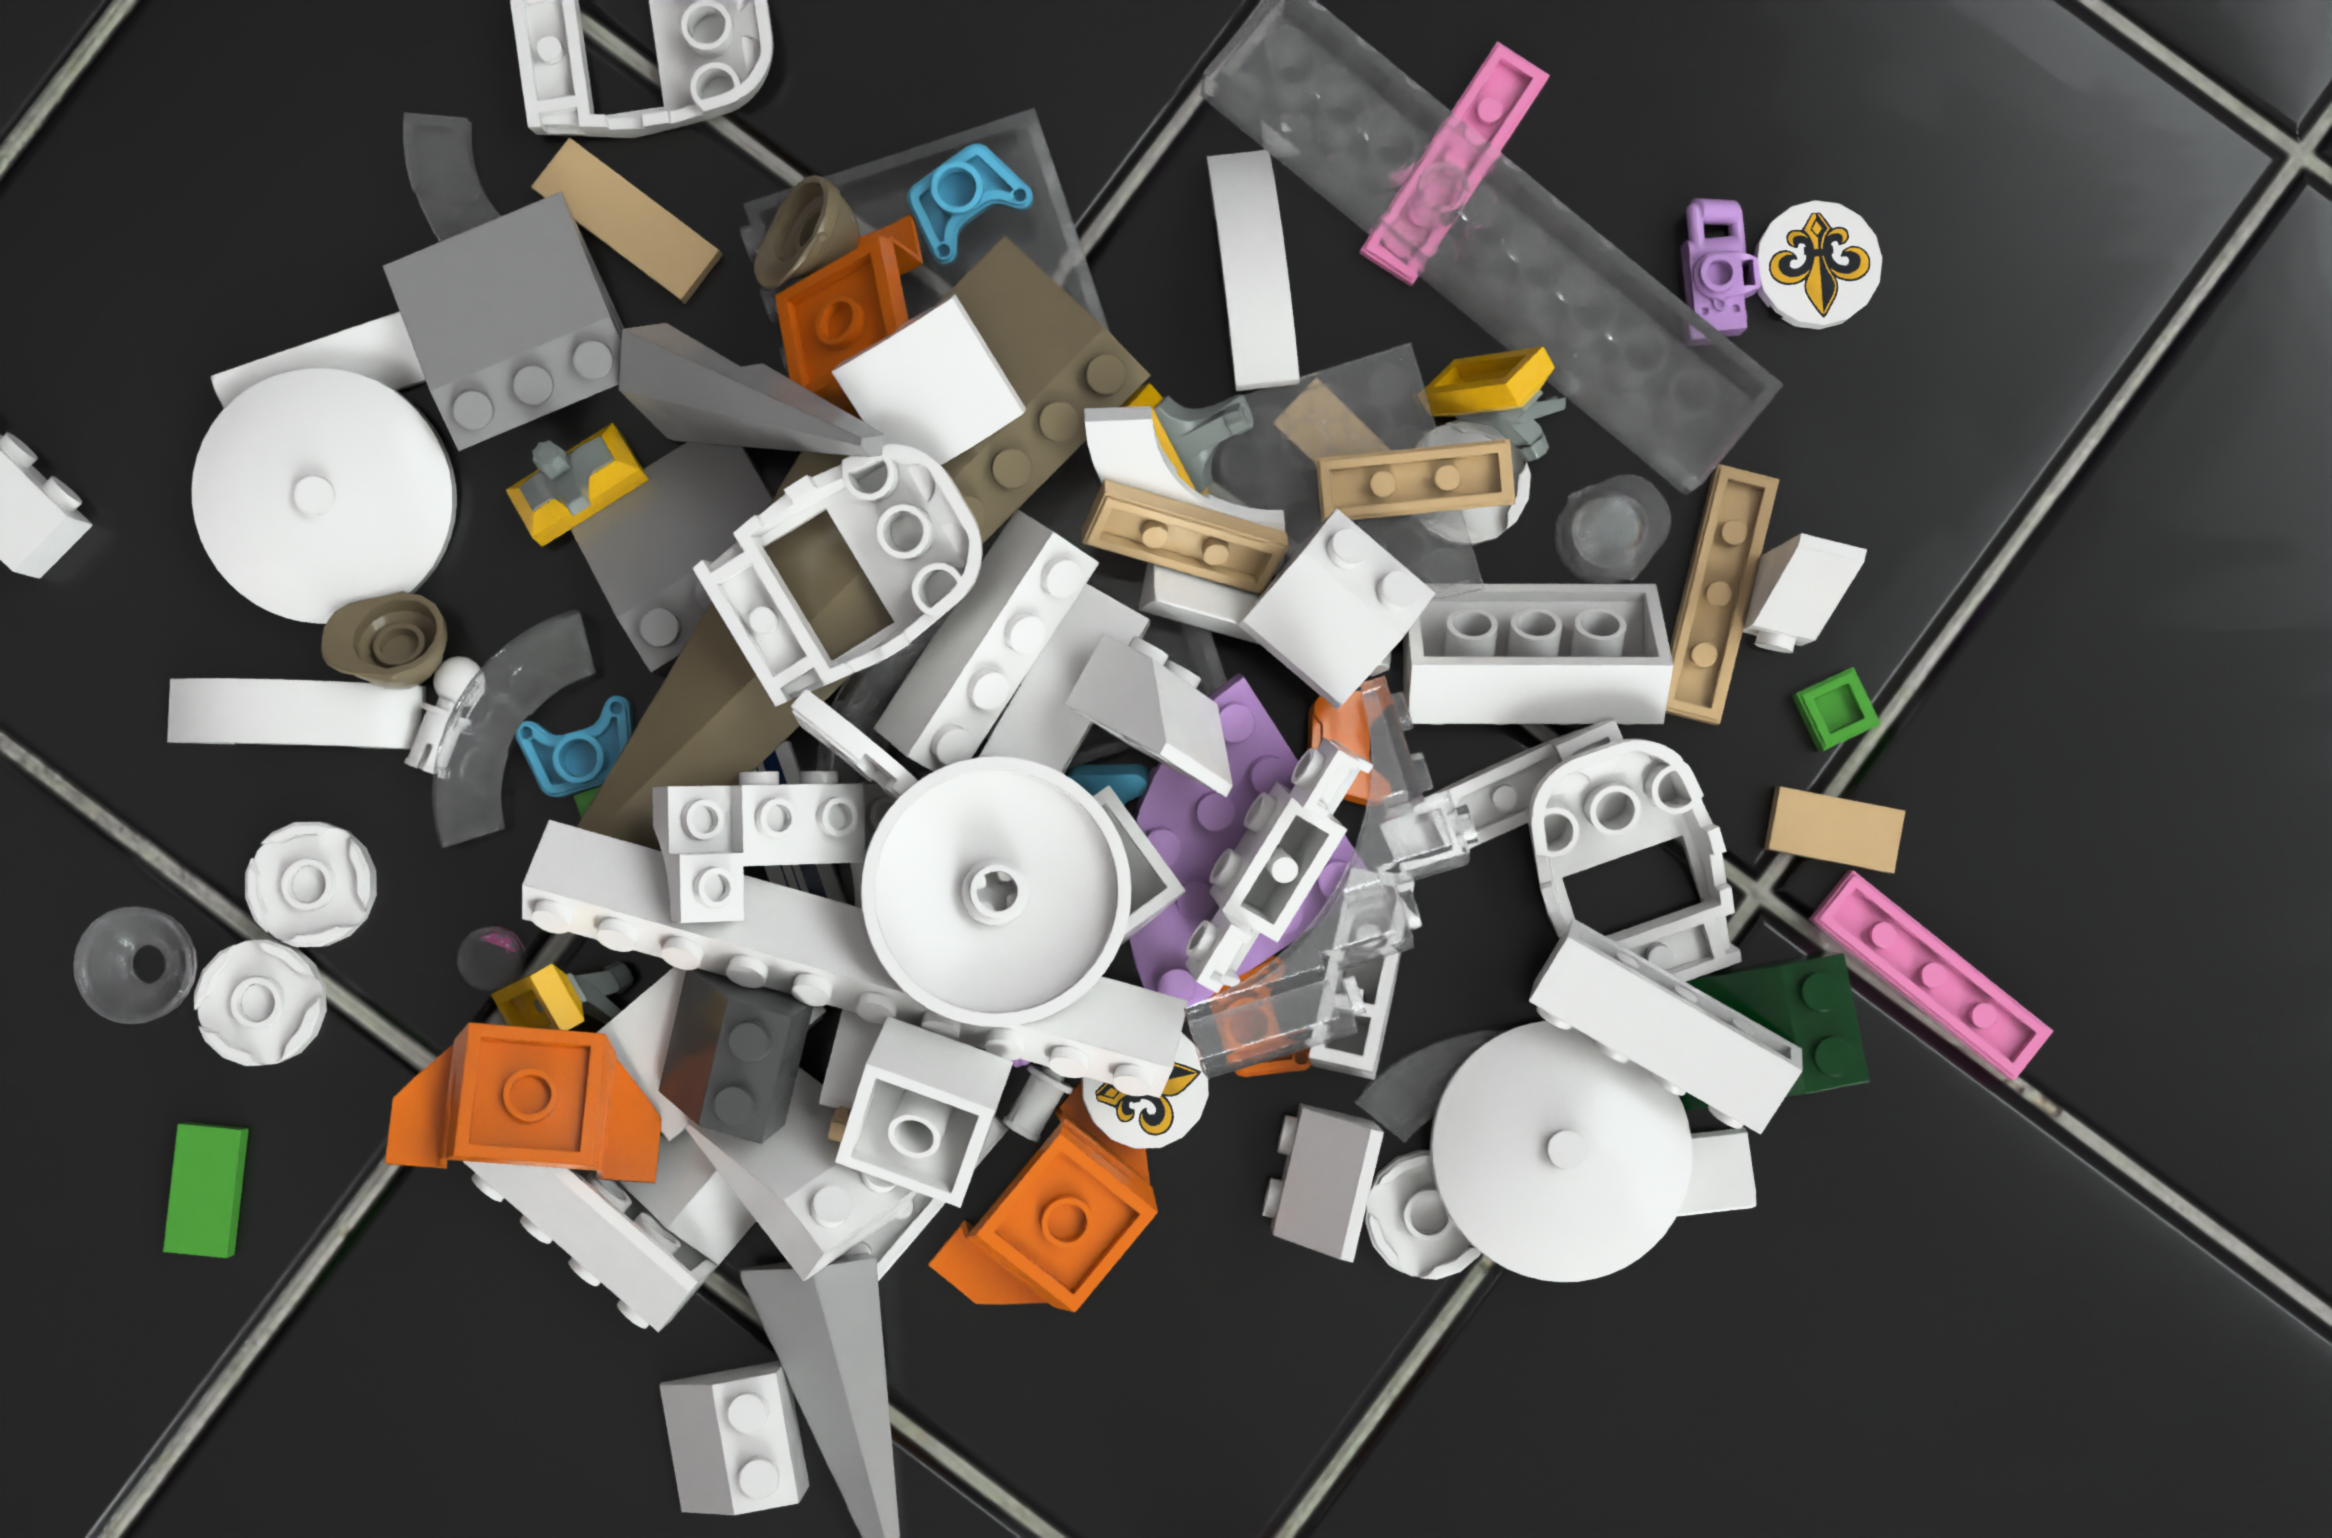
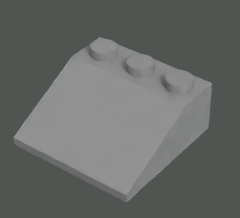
M562 191L383 265L430 393L458 451L619 384L621 337L624 327Z
M686 442L643 469L649 478L647 482L570 529L621 626L649 671L666 679L712 601L692 568L701 560L714 562L737 541L733 533L754 514L760 515L765 511L774 498V494L746 449L741 446Z

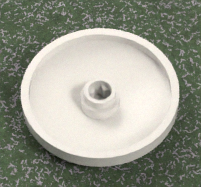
M332 368L291 370L264 379L246 389L221 411L210 426L200 446L193 470L191 490L194 520L201 542L216 569L231 586L254 604L271 613L300 622L326 624L335 611L349 603L401 591L410 594L415 593L428 580L440 563L450 542L455 524L457 489L454 470L445 445L434 426L423 412L398 391L382 382L346 370Z
M990 756L962 760L944 766L913 784L897 799L879 823L870 841L861 875L860 896L864 925L870 944L888 975L905 993L927 1009L946 1018L977 1026L1005 1027L1026 1024L1051 1016L1081 998L1095 985L1113 961L1122 943L1128 925L1132 889L1128 859L1122 840L1105 810L1090 793L1063 773L1046 765L1015 757Z
M1548 1021L1522 1025L1492 1038L1469 1055L1448 1081L1434 1114L1430 1139V1160L1435 1186L1445 1211L1459 1232L1480 1253L1500 1266L1527 1277L1553 1282H1579L1606 1276L1627 1267L1646 1254L1665 1235L1674 1222L1688 1190L1692 1169V1138L1688 1118L1679 1095L1673 1094L1658 1085L1652 1079L1651 1071L1630 1059L1623 1063L1606 1056L1594 1045L1592 1037L1573 1026L1565 1030L1552 1025Z

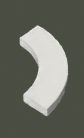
M1151 406L1084 409L1087 444L1101 483H1103L1104 479L1285 532L1283 510H1265L1236 505L1211 494L1205 493L1201 495L1177 475L1176 467L1161 447L1153 424ZM1284 556L1274 575H1277L1283 568Z
M806 688L791 705L794 717L805 731L834 752L868 781L874 780L882 786L884 792L893 799V804L913 784L918 782L911 773L888 753Z

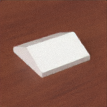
M686 1129L669 1142L663 1134L660 1136L655 1184L621 1182L667 1230L717 1265L724 1260L756 1222L749 1210Z

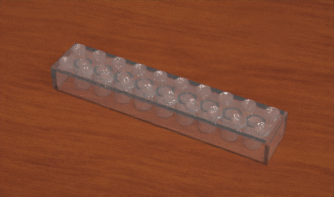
M1264 0L1204 70L1200 95L1203 99L1367 234L1377 240L1390 253L1405 263L1418 276L1509 351L1544 346L1555 367L1546 381L1684 495H1688L1704 483L1783 387L1784 384L1318 1Z

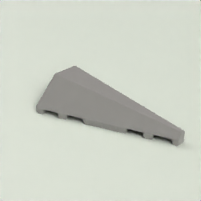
M667 323L622 329L619 391L668 439L680 442L861 457L882 455L884 439L882 432L763 363L741 367Z
M869 1253L838 1257L804 1282L789 1262L739 1269L740 1280L754 1305L762 1327L775 1350L789 1380L788 1383L861 1537L900 1538L876 1257Z

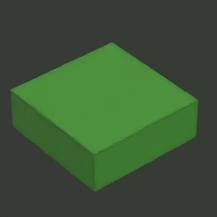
M1854 667L1843 670L1791 695L1818 752L1827 750L1881 724Z

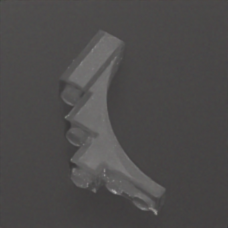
M1385 676L1365 681L1360 685L1361 699L1370 732L1371 764L1374 766L1371 769L1370 788L1364 821L1355 850L1340 882L1315 919L1275 960L1247 980L1219 995L1184 1008L1202 1072L1208 1079L1357 1034L1358 1029L1354 1016L1366 1013L1355 975L1342 978L1340 971L1413 949L1414 939L1411 930L1422 927V922L1411 889L1399 892L1397 886L1469 864L1470 850L1468 845L1478 842V838L1468 806L1463 805L1455 808L1450 790L1424 797L1423 791L1433 789L1428 767L1422 751L1410 755L1403 731L1413 728L1410 712L1403 692L1391 694Z

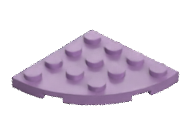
M1240 673L1208 697L1216 702L1219 708L1233 783L1228 796L1225 797L1159 762L1157 767L1153 766L1151 769L1147 789L1143 795L1139 796L1133 813V819L1186 890L1181 897L1128 940L1133 964L1143 988L1188 1000L1186 1013L1214 995V991L1195 981L1185 965L1189 958L1186 955V948L1192 934L1204 920L1210 922L1220 908L1209 893L1213 886L1209 881L1212 869L1221 854L1228 848L1235 850L1248 828L1244 826V819L1254 800L1262 792L1269 794L1276 781L1290 790L1295 786L1291 782V777L1298 760L1250 685ZM1346 835L1341 839L1278 943L1260 933L1237 969L1236 973L1238 976L1252 970L1342 910L1351 868L1369 872Z

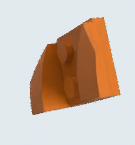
M911 214L877 231L859 237L858 247L855 250L775 295L789 378L861 421V417L835 379L832 371L839 363L894 333L901 324L909 320L900 275L923 264L915 221Z
M469 1022L447 1050L393 1097L385 1164L447 1169L448 1160L566 1168L596 1171L595 1179L655 1184L662 1118L616 1058V1052L606 1034Z
M1081 1080L1076 1084L1072 1093L1068 1094L1055 1110L1061 1123L975 1227L964 1219L928 1263V1266L944 1277L975 1304L1049 1303L1054 1308L1076 1312L1158 1213L1153 1188L1150 1185L1146 1148L1134 1149L1111 1140L1091 1121L1082 1101Z

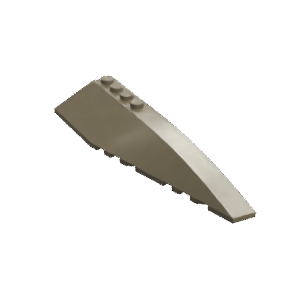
M1006 236L938 302L940 303L954 294L957 296L1026 408L1024 414L941 465L950 475L975 516L980 529L982 544L1087 440L1084 417L1085 408L1120 407L1151 376L1101 323ZM800 452L769 506L785 494L783 489L805 475L813 477L842 464V459L849 457V455ZM827 510L764 548L831 660L838 658L894 623ZM712 601L577 828L661 851L659 841L653 829L652 787L739 785V772H753L800 726L791 708V705L798 697L775 707ZM851 675L813 690L811 693L824 702Z

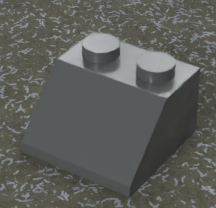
M699 968L686 970L658 1091L698 1126L763 1144L786 1123L813 1006L804 1004L793 995L763 986L760 988L743 987L731 981L727 976Z

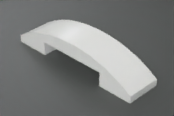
M1269 149L1206 156L1228 317V334L1236 391L1299 384V366L1287 260Z
M170 679L167 742L411 749L425 715V709H422L421 705L423 702L426 703V687L415 686L409 689H386L372 683L285 679Z
M1611 718L1578 729L1501 760L1436 791L1378 824L1402 879L1414 881L1464 858L1462 852L1528 823V805L1533 791L1540 780L1552 768L1576 754L1610 742L1623 740L1615 719Z

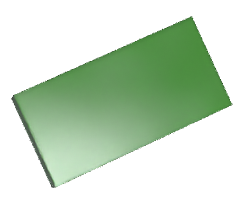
M194 1122L178 1123L163 1252L229 1258L235 1255L249 1128Z

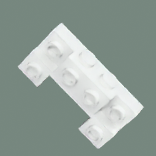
M1324 737L1317 750L1314 748L1308 749L1297 763L1291 777V782L1295 784L1292 790L1276 781L1269 794L1262 792L1254 800L1244 819V826L1248 829L1235 850L1228 848L1221 854L1210 874L1209 881L1213 886L1209 893L1220 908L1210 922L1204 920L1199 924L1186 948V955L1189 958L1185 965L1196 982L1217 994L1223 985L1237 988L1241 979L1236 971L1258 935L1262 933L1278 943L1347 831L1333 814L1360 770L1369 774L1374 766L1367 759L1334 739L1330 741Z
M765 771L739 772V785L652 787L653 829L659 841L666 867L671 923L744 920L743 866L850 863L855 906L861 908L860 890L864 859L879 823L893 805V799L884 792L879 784H840L839 771H801L800 784L779 785V772Z

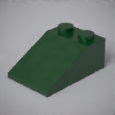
M1824 951L1706 974L1686 981L1689 985L1802 1048L1803 1071L1786 1097L1870 1082L1844 953ZM1687 1092L1683 1096L1679 1095L1685 1111L1708 1108L1707 1103Z

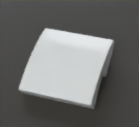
M955 294L901 324L894 333L839 363L832 371V374L862 421L884 434L883 446L887 444L909 446L924 452L940 465L989 437L1026 411L1021 399Z

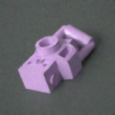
M1695 198L1686 208L1689 240H1686L1680 247L1690 340L1738 336L1747 329L1745 298L1754 295L1761 288L1758 258L1746 252L1743 213L1736 200ZM1704 224L1728 225L1729 236L1705 238ZM1742 268H1745L1746 285H1744Z

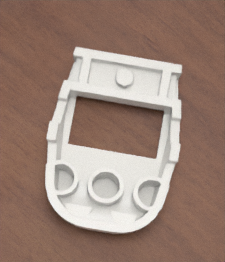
M510 0L527 125L536 135L637 138L709 120L731 113L748 103L763 85L772 62L774 42L768 0H649L664 107L610 115L595 114L579 0Z
M887 444L883 446L882 455L849 456L842 459V464L816 476L810 477L805 475L783 489L785 494L760 515L754 514L733 533L737 541L714 562L701 560L692 568L775 707L799 697L805 688L811 692L889 658L908 646L922 632L961 601L975 584L980 572L983 556L982 538L978 523L950 475L940 464L924 452L905 445ZM825 510L828 511L894 621L891 625L834 660L830 659L764 549Z
M1623 739L1569 757L1552 768L1537 784L1528 805V825L1546 913L1559 940L1572 918L1575 919L1562 879L1563 877L1680 836L1701 903L1605 937L1686 982L1740 963L1742 959L1740 949L1729 942L1726 916L1735 913L1732 887L1726 881L1722 853L1726 852L1720 827L1714 825L1701 799L1704 794L1691 768L1674 750L1649 740Z

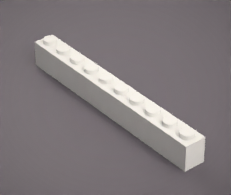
M549 820L522 884V919L532 921L539 928L551 933L562 934L571 932L598 940L605 947L615 951L629 952L635 950L663 958L668 964L679 969L694 970L699 968L727 976L731 981L743 987L760 988L763 986L793 995L798 1001L807 1005H830L855 1012L864 1020L875 1024H884L887 1017L890 1016L958 1042L983 1048L991 1054L1008 1060L1022 1059L1047 1066L1053 1072L1063 1077H1086L1113 1085L1118 1091L1131 1096L1150 1095L1160 1098L1173 1070L1188 1000L1101 976L1092 988L1071 1005L1051 1016L1034 1022L1005 1027L977 1026L958 1022L927 1009L912 999L894 982L879 962L870 944L862 910L859 907L744 875V920L671 923L669 886L662 851Z

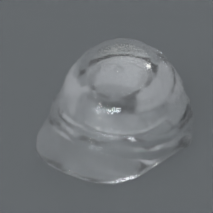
M1633 474L1617 475L1598 484L1587 486L1568 496V503L1560 512L1554 531L1556 551L1564 566L1577 578L1590 584H1615L1626 579L1632 581L1638 577L1639 573L1648 565L1652 556L1666 541L1671 528V513L1667 502L1652 483Z

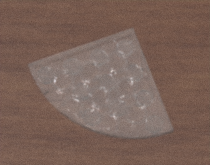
M1411 342L1300 377V383L1296 385L1269 387L1243 395L1251 409L1254 420L1253 428L1239 436L1233 435L1219 443L1212 459L1211 473L1213 480L1208 485V493L1224 501L1249 508L1283 510L1285 532H1287L1289 543L1284 556L1285 565L1304 539L1321 524L1316 458L1442 446ZM1461 510L1352 521L1436 593L1432 599L1453 597L1485 589Z

